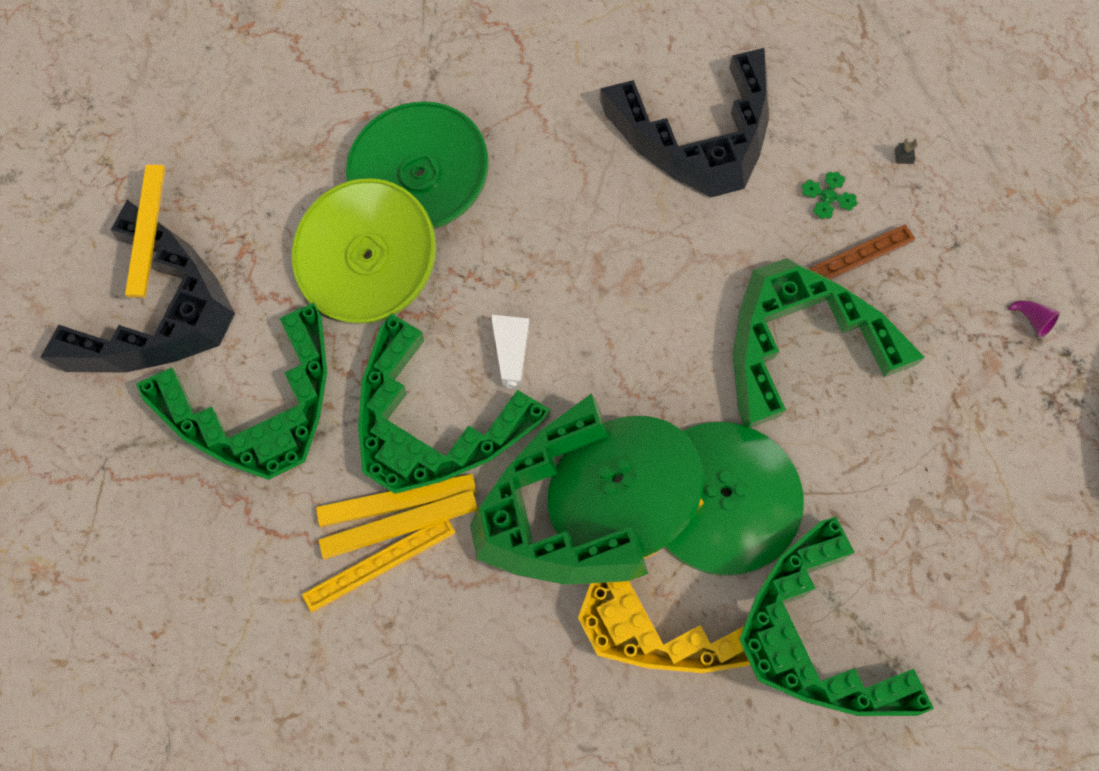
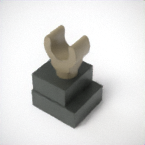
M906 138L904 143H898L895 148L896 164H914V149L918 146L917 138L913 142H908V138Z

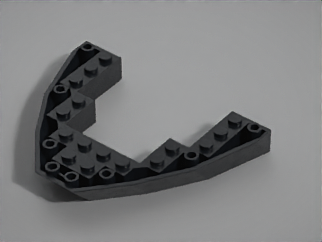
M765 48L732 55L729 69L742 99L733 102L731 110L732 118L738 129L737 132L678 146L667 118L650 122L634 80L601 88V106L607 118L632 147L672 178L710 198L745 189L760 157L769 122Z
M126 200L110 230L118 241L133 245L139 207L129 200ZM157 222L153 252H156L153 263L160 272L182 278V281L154 336L118 325L113 337L108 341L58 324L40 358L49 367L64 372L127 373L173 363L220 346L234 318L235 312L218 279L194 248L160 222Z

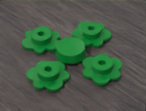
M837 171L826 174L825 183L828 184L830 189L822 191L818 182L814 183L813 180H807L806 184H802L801 188L803 189L802 194L804 196L815 198L816 195L821 194L823 202L816 203V207L813 210V213L819 215L820 219L832 218L834 207L830 206V204L836 199L839 202V207L845 208L847 211H851L858 204L855 194L844 192L843 195L837 197V193L832 190L837 187L842 188L845 182V177Z

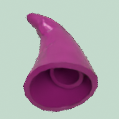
M1019 300L1013 302L1008 310L1021 311L1029 319L1038 337L1047 335L1053 329L1060 316L1059 311L1033 301Z

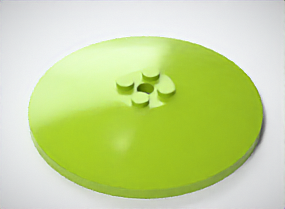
M369 178L342 183L321 195L302 217L292 246L293 272L303 295L310 303L314 302L317 309L323 314L350 324L379 322L387 319L391 313L396 315L408 307L426 286L436 257L435 231L431 219L421 203L410 192L394 183ZM367 251H372L371 258L365 259L364 254Z

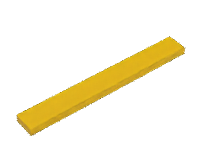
M164 165L145 166L125 291L127 298H146L166 169Z
M473 474L451 478L440 483L397 494L389 491L318 506L316 510L319 527L420 507L471 490L476 495Z
M473 491L458 494L319 539L322 558L326 560L477 511L478 507Z
M449 520L421 528L306 591L302 596L310 612L313 613L453 536L456 532Z

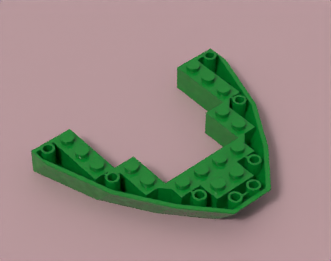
M785 258L753 270L739 310L732 354L738 413L744 426L747 428L757 426L783 415L786 408L764 363L775 359L779 353L767 322L827 301L842 334L860 328L883 377L916 366L925 357L882 312L828 277Z
M314 302L279 318L301 362V365L284 372L299 405L228 438L220 418L212 406L195 414L182 382L173 367L136 383L143 401L183 441L228 466L270 480L305 463L320 420L327 378L322 317Z
M391 313L379 329L361 381L358 434L362 473L394 494L440 483L490 462L550 418L549 408L517 389L485 435L468 425L446 456L388 420L407 395L405 386L395 379L424 342L422 331Z
M592 393L542 429L506 468L485 498L470 524L477 560L518 576L563 585L625 582L648 574L638 537L631 527L577 547L567 531L533 543L521 488L556 475L554 457L608 437L600 407Z
M836 516L820 521L779 557L752 604L739 641L758 682L806 703L855 716H919L933 710L934 707L914 668L867 688H864L855 668L823 681L820 680L784 605L785 603L805 597L816 589L808 573L840 563L855 553Z

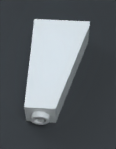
M492 315V328L502 386L508 389L521 388L530 327L529 318Z

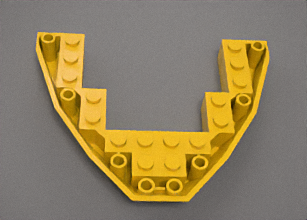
M702 499L700 500L698 508L702 507V505L704 504ZM657 551V552H655V553H653V554H651V555H649V556H647V557H644V560H646V559L652 557L653 555L659 553V551ZM630 581L590 583L578 619L597 656L648 669L707 673L750 665L739 641L744 626L710 643L701 625L663 645Z

